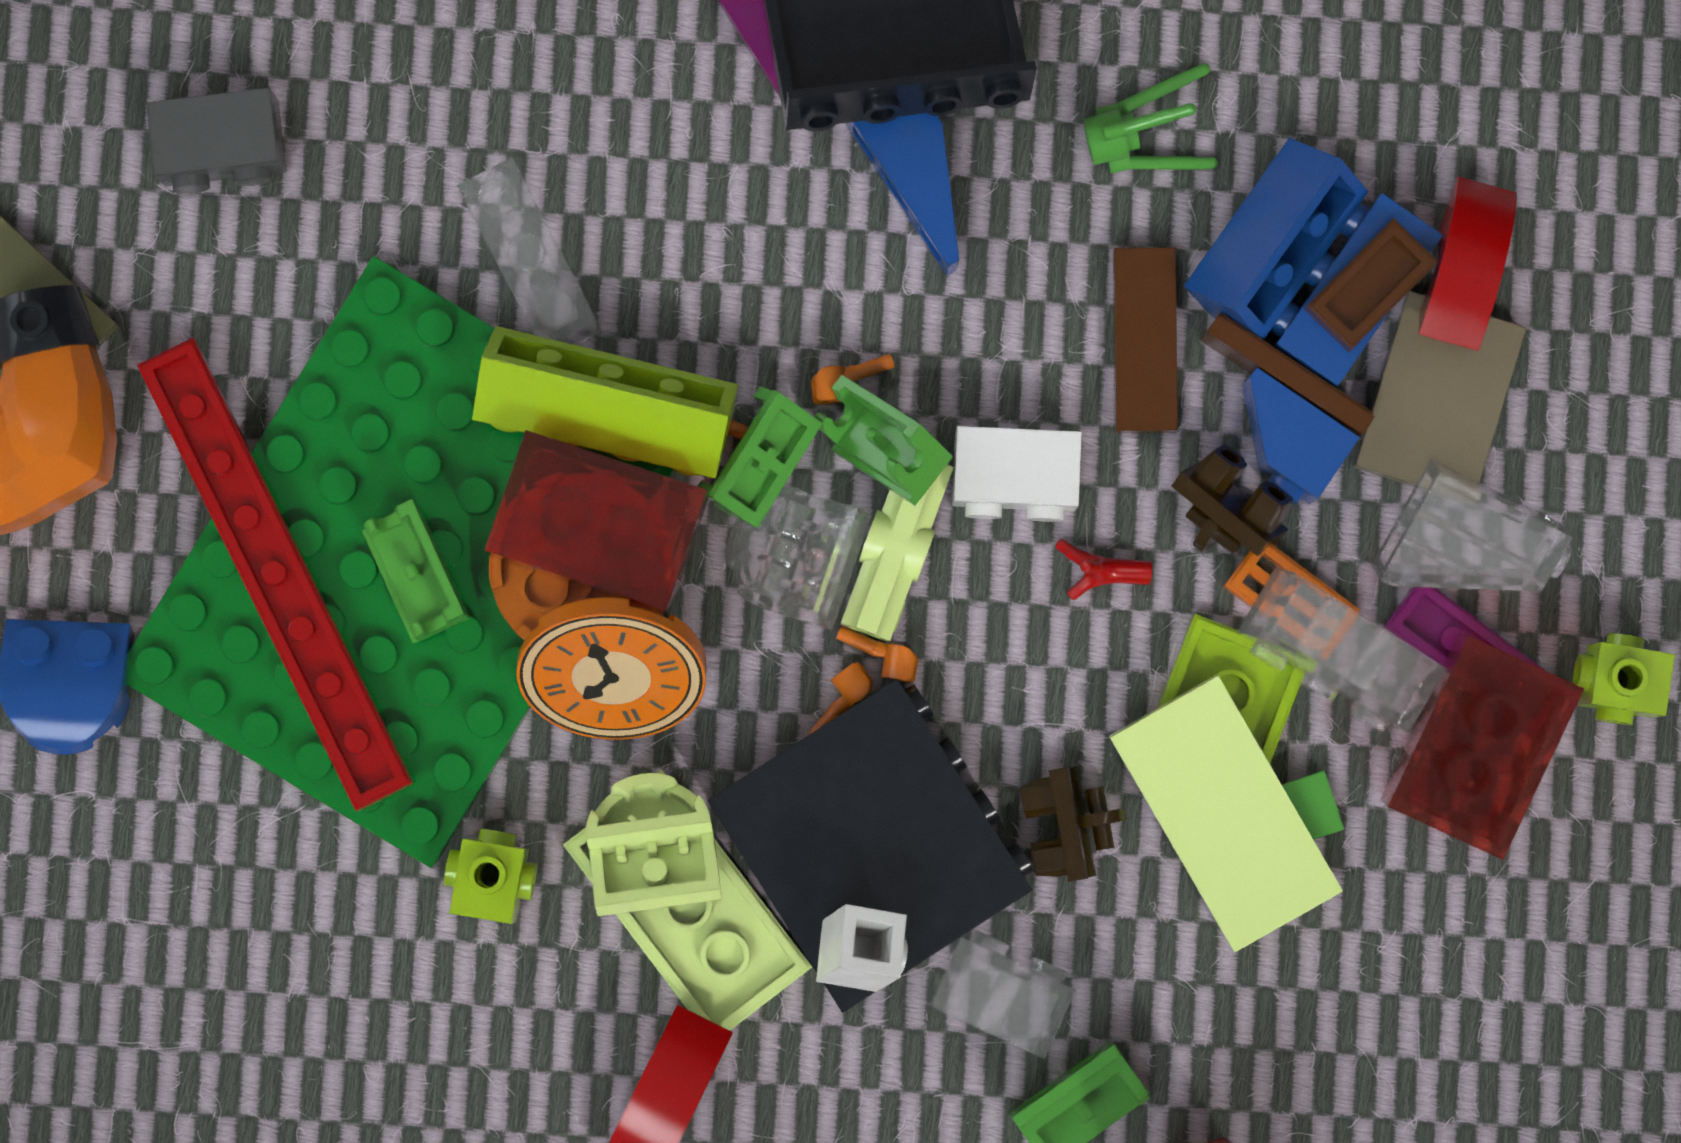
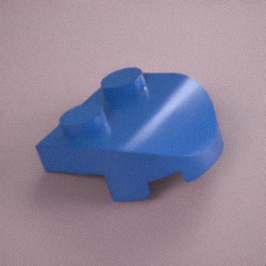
M6 619L0 655V701L12 726L32 747L43 752L59 755L84 752L93 748L94 740L104 735L113 726L118 728L122 724L130 705V698L126 691L128 652L132 647L134 637L131 625L129 623Z

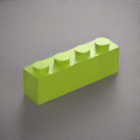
M495 326L481 357L472 420L491 424L496 429L505 432L520 431L552 439L563 446H582L611 453L625 461L640 460L673 468L683 475H702L716 479L727 445L739 384Z

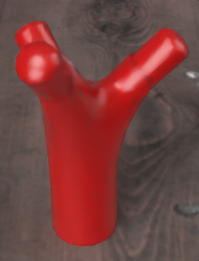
M1064 539L1058 540L1055 545L1058 551L1078 564L1084 572L1083 578L1067 591V595L1071 600H1076L1092 588L1106 584L1150 585L1152 578L1151 561L1115 559L1091 554L1072 546Z

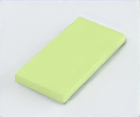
M1218 674L1109 735L1234 953L1343 892Z
M662 769L659 772H657L659 774L666 775V773ZM585 827L564 843L563 846L592 883ZM715 839L722 899L615 915L687 1010L728 1030H732L811 969L812 965Z

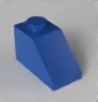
M1256 368L1242 386L1258 469L1270 477L1269 482L1277 484L1292 496V504L1297 505L1300 499L1310 505L1320 497L1360 437L1259 368Z

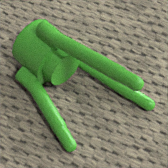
M1202 63L1187 71L1185 70L1116 104L1095 108L1096 115L1083 118L1086 140L1093 166L1108 163L1110 174L1129 169H1215L1218 166V160L1214 157L1140 156L1129 154V151L1140 149L1137 131L1195 114L1196 106L1193 103H1188L1134 118L1133 113L1128 112L1207 75L1211 69L1210 65Z

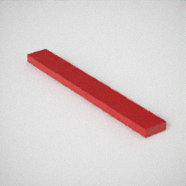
M191 338L138 364L137 367L355 811H360L414 784L197 340Z

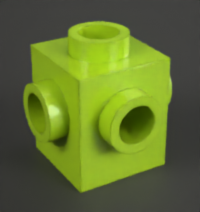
M1608 633L1606 643L1598 642L1587 645L1586 654H1579L1577 656L1572 676V688L1574 691H1580L1578 706L1596 709L1595 720L1621 725H1633L1634 716L1647 718L1666 716L1675 654L1644 649L1645 639L1641 637ZM1618 673L1622 678V685L1618 681Z
M480 828L478 840L462 839L460 850L450 849L444 875V886L453 887L449 914L508 924L517 923L521 899L530 901L532 899L538 868L537 863L528 862L530 849L515 847L517 834ZM489 863L494 864L499 870V880L494 886L488 885L483 879V870Z

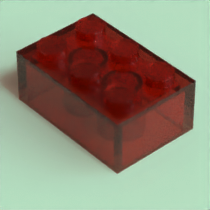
M525 430L485 551L493 558L611 597L629 599V603L669 616L709 499L706 489Z
M1459 632L1380 800L1389 808L1503 860L1584 688L1472 636Z

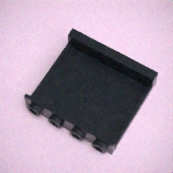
M762 0L786 130L804 128L808 131H824L834 127L836 124L858 121L882 124L890 122L899 116L923 113L931 116H946L955 113L959 109L980 106L1004 109L1012 107L1021 101H1029L1031 98L1037 67L1035 61H1026L1013 0Z
M898 679L707 800L816 973L822 920L845 904L907 915L905 939L908 944L906 964L901 974L903 975L1033 891L1026 880L1027 877L1034 873V869L1015 841L1006 847L1004 846L992 825L1001 820L992 803L982 789L973 794L970 793L958 774L967 768L963 758L948 736L938 742L930 731L925 720L934 714L917 687L912 684L904 690ZM823 983L842 1013L875 993L873 991Z

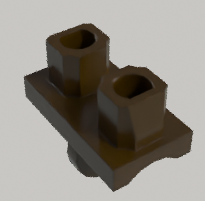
M1225 444L1214 449L1201 462L1182 471L1171 487L1193 504L1185 517L1201 529L1193 542V546L1197 550L1205 553L1217 542L1232 555L1244 545L1258 556L1271 544H1278L1288 531V528L1282 522L1293 502V498L1277 484L1269 481L1260 484L1249 498L1234 485L1247 467V463L1241 455Z
M1077 766L1048 770L1050 777L1040 778L1020 786L1022 806L1026 819L1056 814L1060 838L1031 843V856L1035 875L1052 877L1067 875L1068 882L1097 876L1088 827L1093 829L1096 851L1115 848L1110 823L1128 820L1126 808L1108 811L1103 786L1086 789L1090 814H1085Z

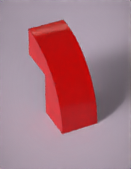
M1457 176L1438 230L1443 236L1438 242V263L1419 312V335L1479 351L1507 260L1515 220L1517 192Z
M677 1005L609 1143H679L733 1032Z

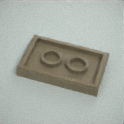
M1409 291L1404 298L1370 409L1375 417L1362 435L1352 468L1471 504L1474 502L1526 327L1490 316L1479 351L1419 335V312L1425 296Z

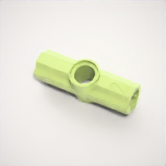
M947 464L916 506L889 489L882 511L877 510L861 552L859 562L863 564L843 615L841 625L873 638L887 642L891 641L905 607V600L912 581L917 582L936 530L931 528L954 467Z

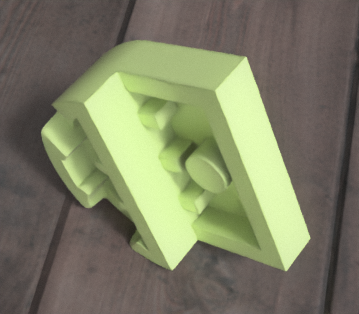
M645 773L627 777L611 787V794L601 802L596 811L591 810L586 824V841L589 848L594 904L597 916L722 899L716 844L708 808L700 795L696 796L687 788L679 785L674 777L659 773Z

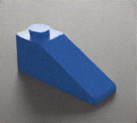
M923 113L899 116L890 122L882 124H872L867 121L846 123L847 128L945 275L948 276L956 271L959 254L943 124L939 119L940 116H931Z

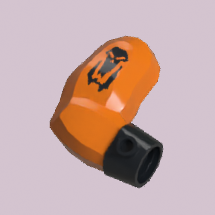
M58 285L41 287L0 298V369H2L0 379V535L20 531L41 522L61 509L104 487L113 478L117 446L113 395L97 352L100 349V344L80 287Z

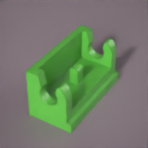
M841 375L832 386V390L837 400L844 403V412L834 422L833 419L818 412L816 419L823 423L819 430L835 444L831 450L836 455L916 506L953 456L920 423Z
M759 386L753 398L763 403L714 484L710 485L700 481L694 490L700 496L715 503L714 506L727 515L757 529L823 424L780 392Z
M411 499L396 506L395 512L384 518L367 520L363 524L365 529L362 532L410 639L415 644L471 617L420 505Z
M1108 1041L1010 1111L1009 1115L1029 1143H1087L1137 1106L1149 1100L1150 1097L1115 1044Z

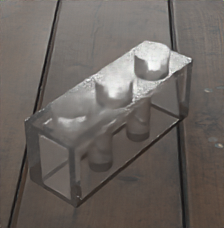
M511 157L458 184L457 187L533 334L578 345L601 333L600 326L513 158Z
M1277 568L1272 572L1237 631L1254 642L1250 650L1252 655L1280 671L1288 663L1305 674L1300 682L1303 687L1329 702H1333L1335 697L1339 695L1355 705L1350 714L1354 719L1383 734L1387 726L1409 733L1447 669L1297 573Z

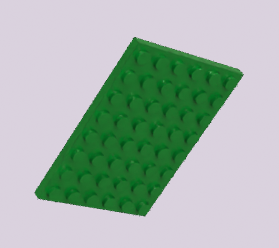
M372 256L256 444L252 454L414 784L360 811H355L212 517L129 650L126 685L432 869L436 866L531 709L522 696L517 682L519 647L521 648L525 640L514 632L500 612L489 579L490 550L501 520L510 507L528 492L548 481L570 474H596L621 481L641 493L654 506L675 470L640 460H621L611 453L582 446H563L552 439L520 431L505 432L496 429L491 424L472 420L481 357L495 328L375 256ZM411 499L420 505L471 617L415 644L410 639L362 532L365 529L363 524L367 520L384 518L394 513L396 506Z

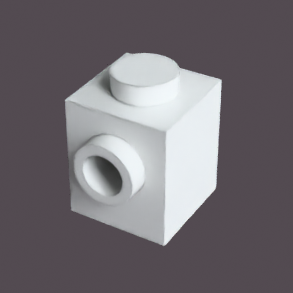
M845 904L823 919L816 982L877 992L901 978L908 953V944L905 939L907 915Z

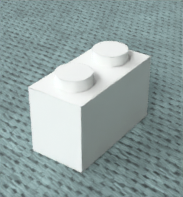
M957 426L954 440L952 506L965 507V517L1000 519L1002 518V509L1027 510V520L1043 522L1064 521V511L1074 512L1079 506L1082 432Z

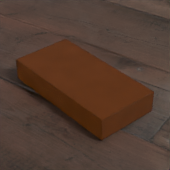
M1393 218L1304 310L1349 353L1438 261Z

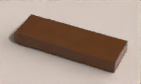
M1114 248L1115 433H1176L1178 431L1176 248Z
M1219 314L1201 339L1203 343L1250 374L1256 368H1259L1358 437L1365 433L1375 417L1372 415V411L1224 314Z

